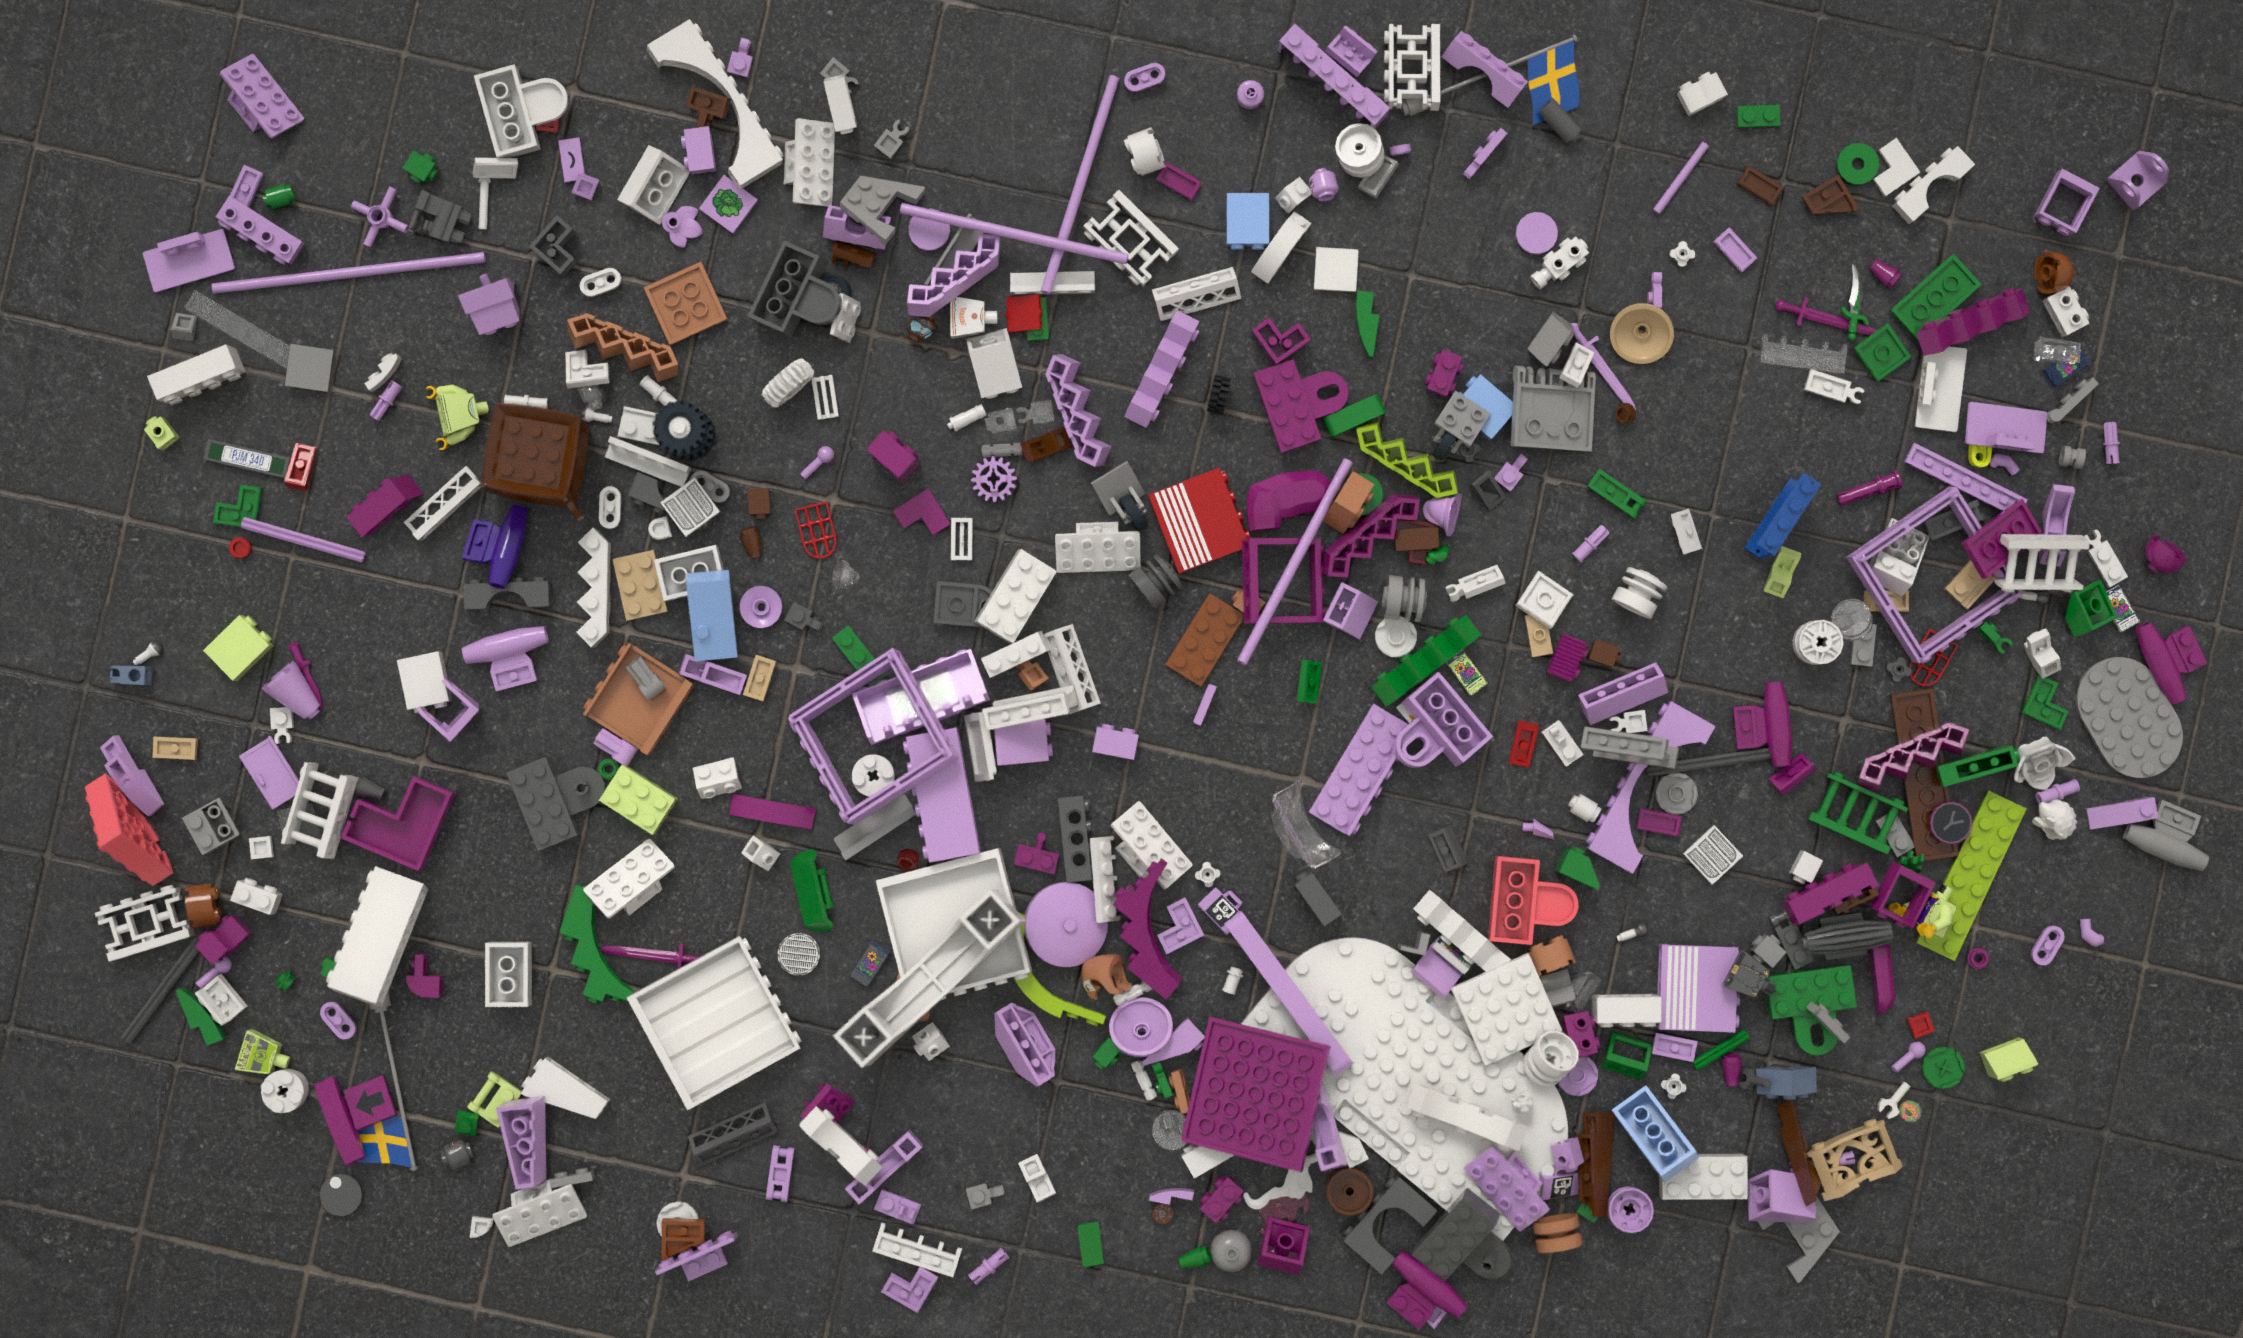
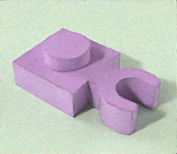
M1653 272L1651 274V292L1647 293V304L1661 309L1662 272Z

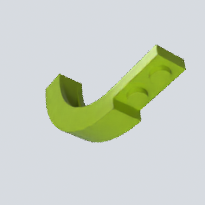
M1023 923V924L1021 925V930H1022L1023 937H1024V934H1025V933H1024V923ZM1032 972L1027 973L1028 977L1015 979L1020 989L1033 1003L1056 1017L1061 1018L1064 1010L1067 1011V1016L1078 1019L1079 1016L1087 1018L1086 1022L1098 1026L1099 1023H1104L1105 1014L1058 998L1045 989Z

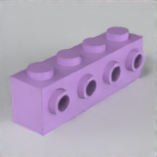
M230 195L216 215L221 220L219 222L220 225L228 230L233 227L239 231L237 236L247 242L249 239H252L257 243L256 248L264 253H267L268 250L274 253L275 256L273 258L283 265L286 262L292 264L305 244Z
M1653 663L1581 693L1578 696L1582 711L1590 725L1662 696L1668 693L1662 671L1657 663Z

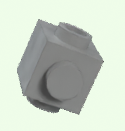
M1765 934L1757 936L1751 944L1753 947L1750 949L1754 953L1752 957L1761 965L1765 963L1771 968L1786 954V951L1779 946L1781 942L1772 934L1770 937Z

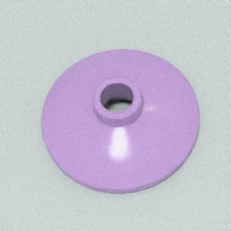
M756 586L749 589L740 601V613L743 619L749 625L756 628H766L773 625L779 619L782 612V602L779 595L773 589L766 586ZM759 604H765L766 608L764 611L758 610Z

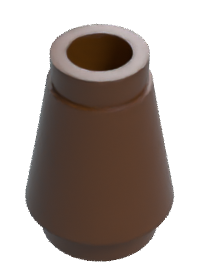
M754 526L740 530L741 535L739 537L749 555V559L762 556L760 531H757V527Z

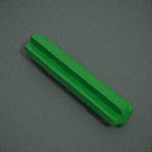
M1741 1030L1695 1058L1692 1063L1697 1070H1701L1747 1042L1750 1037L1745 1030Z

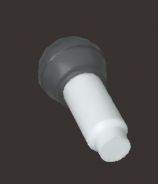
M2022 591L2023 593L2019 596L2021 599L2035 601L2040 605H2046L2050 601V595L2046 591L2037 593Z
M1645 923L1636 924L1633 929L1616 936L1618 942L1636 936L1644 937L1648 933V926Z

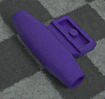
M512 505L501 528L493 522L473 519L462 559L480 564L491 561L488 584L492 587L504 589L516 567L525 537L528 509L523 506Z

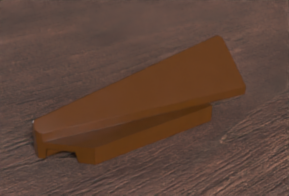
M1786 1100L1777 1106L1783 1124L1779 1131L1805 1205L1809 1206L1816 1202V1195L1821 1186V1181L1812 1157L1807 1156V1152L1810 1150L1801 1128L1796 1103L1793 1100Z
M1613 1112L1583 1113L1585 1134H1577L1584 1162L1578 1166L1579 1199L1583 1204H1587L1590 1207L1593 1217L1607 1216L1615 1118Z

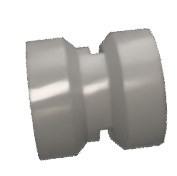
M2062 446L2059 455V466H2073L2075 469H2082L2085 463L2086 450Z

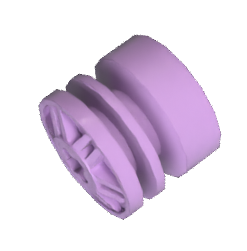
M1629 1186L1618 1188L1611 1193L1608 1198L1607 1216L1614 1226L1623 1232L1635 1233L1642 1231L1651 1222L1654 1209L1652 1201L1646 1193ZM1632 1203L1631 1207L1634 1208V1211L1629 1212L1627 1215L1626 1210L1623 1208Z

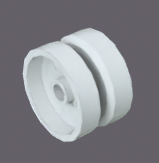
M1361 123L1349 125L1337 137L1336 152L1340 165L1346 173L1353 177L1363 178L1371 176L1380 169L1384 162L1385 153L1380 135L1373 127Z

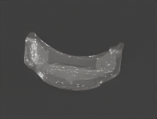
M1301 779L1272 796L1271 801L1274 803V812L1271 813L1276 834L1286 850L1296 860L1300 858L1307 863L1308 867L1315 869L1342 854L1339 849L1327 843L1310 823L1303 805Z

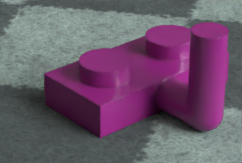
M1041 832L1037 836L1035 848L1018 844L1014 865L1055 874L1059 854L1043 850L1046 834Z

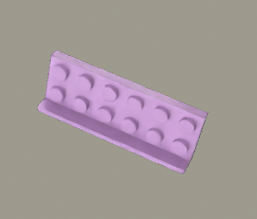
M1373 704L1310 808L1309 813L1347 836H1350L1351 833L1355 835L1361 825L1358 822L1361 816H1366L1372 807L1369 804L1371 799L1378 797L1383 788L1380 784L1383 779L1388 780L1394 769L1391 766L1394 761H1399L1395 754L1394 742L1398 733L1408 724Z

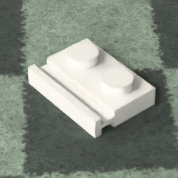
M624 406L618 437L659 445L652 431L654 430L652 423L655 421L656 413Z

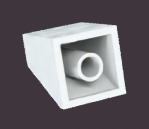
M1007 328L966 339L981 398L991 399L1000 393H1014L1019 388H1022Z

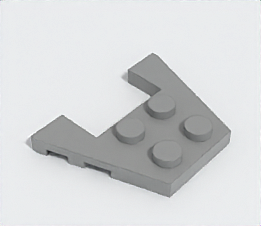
M860 176L840 201V208L857 223L861 222L866 226L870 234L878 236L880 242L886 245L895 234V227L880 221L881 216L896 197L917 205L925 194V187Z
M1817 1196L1815 1219L1805 1223L1784 1222L1804 1252V1255L1786 1266L1797 1283L1802 1281L1840 1232ZM1757 1221L1762 1230L1775 1223Z

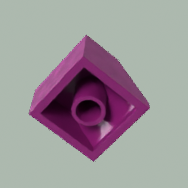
M1269 1217L1261 1241L1257 1265L1298 1275L1303 1266L1310 1227Z

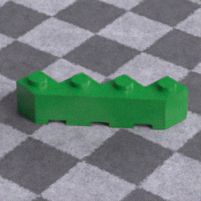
M1467 615L1461 619L1457 617L1447 623L1448 628L1437 637L1431 635L1423 641L1425 646L1413 655L1410 653L1406 654L1399 660L1401 662L1400 665L1389 673L1384 671L1375 678L1378 682L1371 687L1386 707L1481 636Z

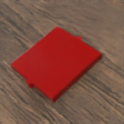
M1040 294L1006 298L1007 313L1005 316L1008 322V332L1042 329L1041 314L1043 310H1041Z

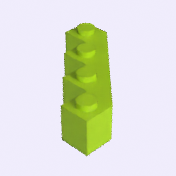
M1379 422L1358 426L1356 429L1363 452L1373 456L1379 462L1393 471L1395 470L1404 478L1425 489L1436 498L1458 494L1459 489L1454 470L1433 474L1429 454L1408 458L1404 438L1383 442Z

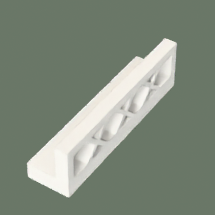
M1233 267L1152 289L1160 321L1173 318L1177 310L1188 314L1242 299ZM1234 286L1235 293L1230 295L1223 294L1226 288ZM1208 293L1215 295L1212 300L1206 301L1202 299ZM1187 299L1195 300L1191 306L1186 307L1182 305ZM1169 304L1174 306L1172 311L1163 313L1162 306Z
M1094 271L1057 272L1051 294L1095 293ZM1046 272L1010 273L1011 295L1045 294L1040 290Z
M609 437L608 442L610 445L605 455L606 458L680 487L686 484L692 469L689 466L617 438Z
M465 466L404 523L413 532V536L417 540L423 541L482 487V482ZM467 472L472 480L464 487H460V478ZM456 489V494L449 501H444L445 491ZM432 503H441L440 509L435 514L429 515V506ZM417 517H425V523L418 529L411 524Z
M1073 624L1043 634L1050 648L1048 654L1060 688L1073 685L1078 705L1070 707L1069 714L1100 704ZM1068 631L1069 643L1065 641L1062 632ZM1071 651L1076 654V663L1071 659ZM1078 671L1083 674V682L1078 679ZM1085 691L1090 694L1092 702L1087 703L1084 696Z

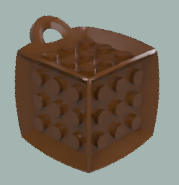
M498 403L494 410L486 443L482 479L484 490L490 494H497L520 501L568 507L579 522L583 520L584 516L576 506L587 456L589 435L587 420L583 417L546 408Z

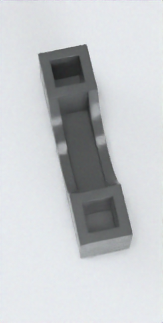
M637 472L628 496L633 498L632 502L644 506L645 503L652 505L651 510L663 514L666 509L660 503L665 500L660 491V481ZM712 519L698 529L702 530L703 526L709 529Z
M533 577V581L524 582V578H511L512 582H507L504 589H498L490 586L488 583H482V580H469V584H463L464 609H489L493 600L505 592L519 594L526 602L527 607L530 608L552 607L551 582L545 581V577Z

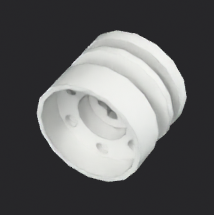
M1628 567L1626 573L1633 579L1625 576L1622 577L1621 580L1629 587L1628 589L1617 587L1612 600L1633 613L1651 619L1657 606L1650 599H1662L1663 596L1655 590L1665 592L1667 586L1657 577L1646 571Z
M1826 620L1810 621L1801 625L1795 632L1792 640L1793 650L1796 656L1804 663L1811 665L1826 664L1835 660L1841 653L1843 636L1839 628L1832 622ZM1816 638H1823V646L1816 645V643L1818 642Z
M1548 1031L1541 1035L1523 1057V1067L1529 1078L1538 1085L1545 1087L1555 1086L1575 1067L1578 1061V1049L1576 1044L1566 1034L1558 1031Z

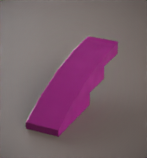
M332 1076L315 1084V1090L324 1117L345 1165H351L365 1158L359 1132L355 1129L346 1099L341 1096L337 1078Z

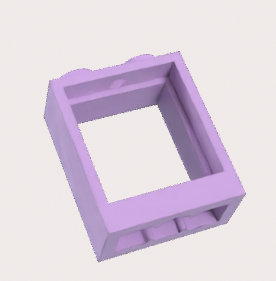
M2061 169L2053 178L2034 217L2038 218V222L2045 226L2051 225L2057 228L2058 233L2064 236H2071L2077 233L2100 188ZM2059 183L2086 196L2071 225L2044 212Z

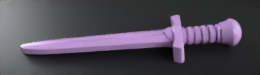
M1571 323L1574 326L1572 332L1577 342L1594 352L1591 359L1594 367L1622 403H1630L1635 408L1632 399L1594 348L1592 343L1599 340L1598 336H1595L1588 342L1583 334H1581V331H1579L1578 324Z

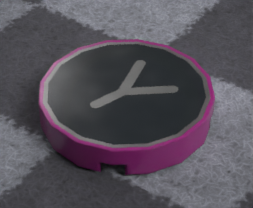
M1955 802L1941 803L1934 808L1929 818V827L1933 836L1940 842L1948 844L1959 843L1966 839L1971 832L1973 824L1971 814L1967 808Z

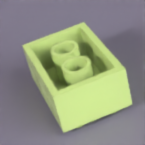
M621 765L599 801L652 835L656 834L678 798L625 765Z

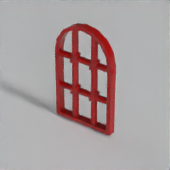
M828 502L810 504L809 506L794 509L802 538V545L806 552L817 559L830 556L835 551L837 545V534L834 530ZM826 504L829 517L823 519L819 505ZM816 507L819 520H810L807 508ZM804 509L807 523L800 524L797 511ZM830 521L833 535L827 536L823 522ZM812 525H820L822 538L816 539L814 537ZM807 526L812 540L805 542L802 527ZM834 538V546L830 551L827 540ZM823 541L825 543L827 555L819 556L816 542ZM806 545H813L815 555L808 551Z
M1929 628L1920 644L1925 642L1930 632L1933 634L1937 632ZM1953 641L1950 642L1955 647L1949 658L1944 656L1943 652L1945 650L1940 653L1936 651L1934 654L1937 655V658L1931 668L1925 666V663L1921 664L1910 661L1908 668H1911L1912 663L1917 664L1918 667L1914 675H1910L1911 680L1920 686L1935 684L1942 677L1944 670L1959 645ZM1942 658L1946 660V663L1941 672L1938 673L1934 668L1939 659ZM1924 668L1928 674L1921 684L1915 678L1920 669ZM1932 673L1938 676L1933 682L1926 684Z

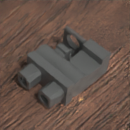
M421 190L415 208L435 216L433 222L426 220L422 214L415 210L408 229L414 232H429V237L449 244L451 242L462 244L465 233L456 230L458 222L469 226L473 216L463 210L462 206Z

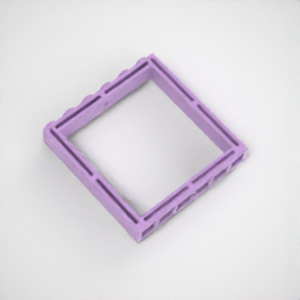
M1957 487L1946 488L1846 557L1909 658L1915 663H1926L1936 651L1941 652L1949 647L1948 643L1954 639H1961L1967 634V630L1980 626L1984 622L1983 619L1996 615L2001 611L2000 608L2002 606L2012 604L2023 593L2021 589H2015L2014 592H2005L2001 588V590L1919 645L1866 560L1948 504L1969 537L1979 530L1981 525ZM2003 565L1993 573L1996 579H2005L2006 565Z
M894 648L793 712L788 718L791 728L802 739L800 740L801 746L805 751L809 752L811 764L815 769L819 770L821 774L819 778L822 784L830 790V799L841 810L839 812L840 817L845 823L847 822L852 825H856L960 758L901 652ZM893 668L937 746L939 753L855 806L809 721Z

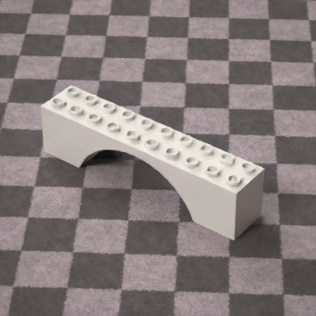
M990 889L959 918L952 929L917 964L885 992L861 1009L834 1037L862 1068L870 1066L1026 920L997 889Z

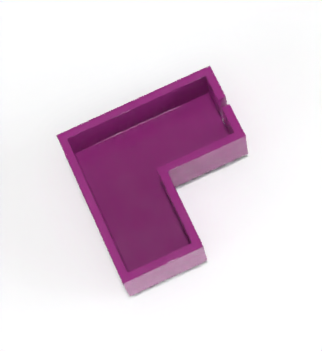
M413 776L397 813L367 800L357 799L350 817L358 819L357 821H347L341 839L414 870L422 871L456 792L421 777Z

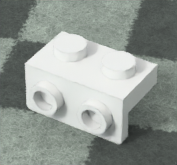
M734 757L693 768L696 789L701 799L713 798L724 793H733L742 788Z
M222 974L217 975L204 988L195 993L200 1004L208 1009L213 1020L221 1026L230 1022L247 1007L246 1003Z

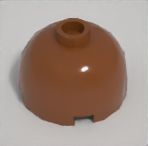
M2043 252V256L2037 258L2034 266V280L2038 279L2040 285L2037 286L2038 290L2044 294H2055L2065 290L2071 284L2075 273L2070 259L2059 252Z

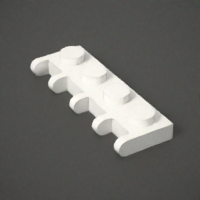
M1114 836L1090 838L1096 923L1121 920L1120 916L1116 915V907L1113 906L1116 900L1114 897V880H1117V876H1113L1112 859H1116V857L1111 855L1110 841L1114 840Z
M881 1223L873 1252L950 1277L954 1276L962 1248L958 1247L955 1255L942 1250L944 1242L940 1241L938 1249L922 1244L924 1238L922 1235L919 1236L918 1242L902 1238L903 1229H899L898 1236L884 1232L886 1224Z

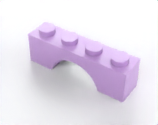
M1462 31L1454 38L1441 56L1456 69L1465 66H1475L1482 69L1491 80V95L1507 108L1528 83L1520 73L1513 71L1503 60L1496 58L1486 47L1479 45L1470 35Z
M1323 1083L1313 1128L1316 1136L1315 1152L1321 1171H1330L1348 1164L1326 1087Z
M909 1129L879 1156L877 1161L882 1168L866 1186L857 1179H854L846 1186L845 1190L858 1204L862 1203L892 1173L923 1147V1143Z

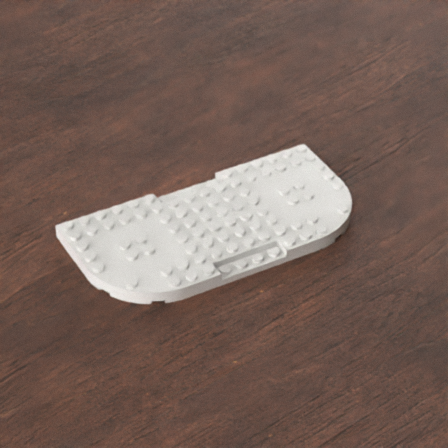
M1345 937L1322 942L1304 951L1288 965L1285 971L1353 1062L1351 1066L1337 1076L1327 1064L1323 1083L1326 1087L1334 1118L1445 1210L1468 1187L1500 1213L1497 1225L1491 1231L1501 1240H1504L1515 1226L1464 1170V1167L1491 1146H1495L1506 1159L1515 1151L1538 1179L1539 1172L1543 1175L1552 1176L1554 1173L1552 1165H1555L1550 1146L1559 1141L1563 1144L1565 1143L1564 1140L1568 1139L1566 1111L1556 1087H1545L1532 1081L1523 1067V1057L1525 1055L1520 1051L1485 1066L1455 997L1448 993L1444 999L1440 998L1411 972L1415 964L1388 945L1366 938ZM1271 987L1240 1023L1309 1040ZM1414 1083L1432 1088L1445 1095L1454 1096L1497 1113L1501 1117L1509 1118L1527 1126L1528 1129L1520 1150L1510 1149V1152L1498 1148V1143L1468 1131V1134H1464L1455 1130L1456 1126L1427 1115H1425V1118L1413 1115L1414 1110L1406 1107ZM1519 1094H1527L1532 1096L1531 1100L1534 1101L1531 1110L1518 1112L1513 1107L1514 1103L1511 1102V1099ZM1540 1187L1539 1190L1537 1191L1538 1196L1541 1195V1194H1540V1189H1541V1187Z

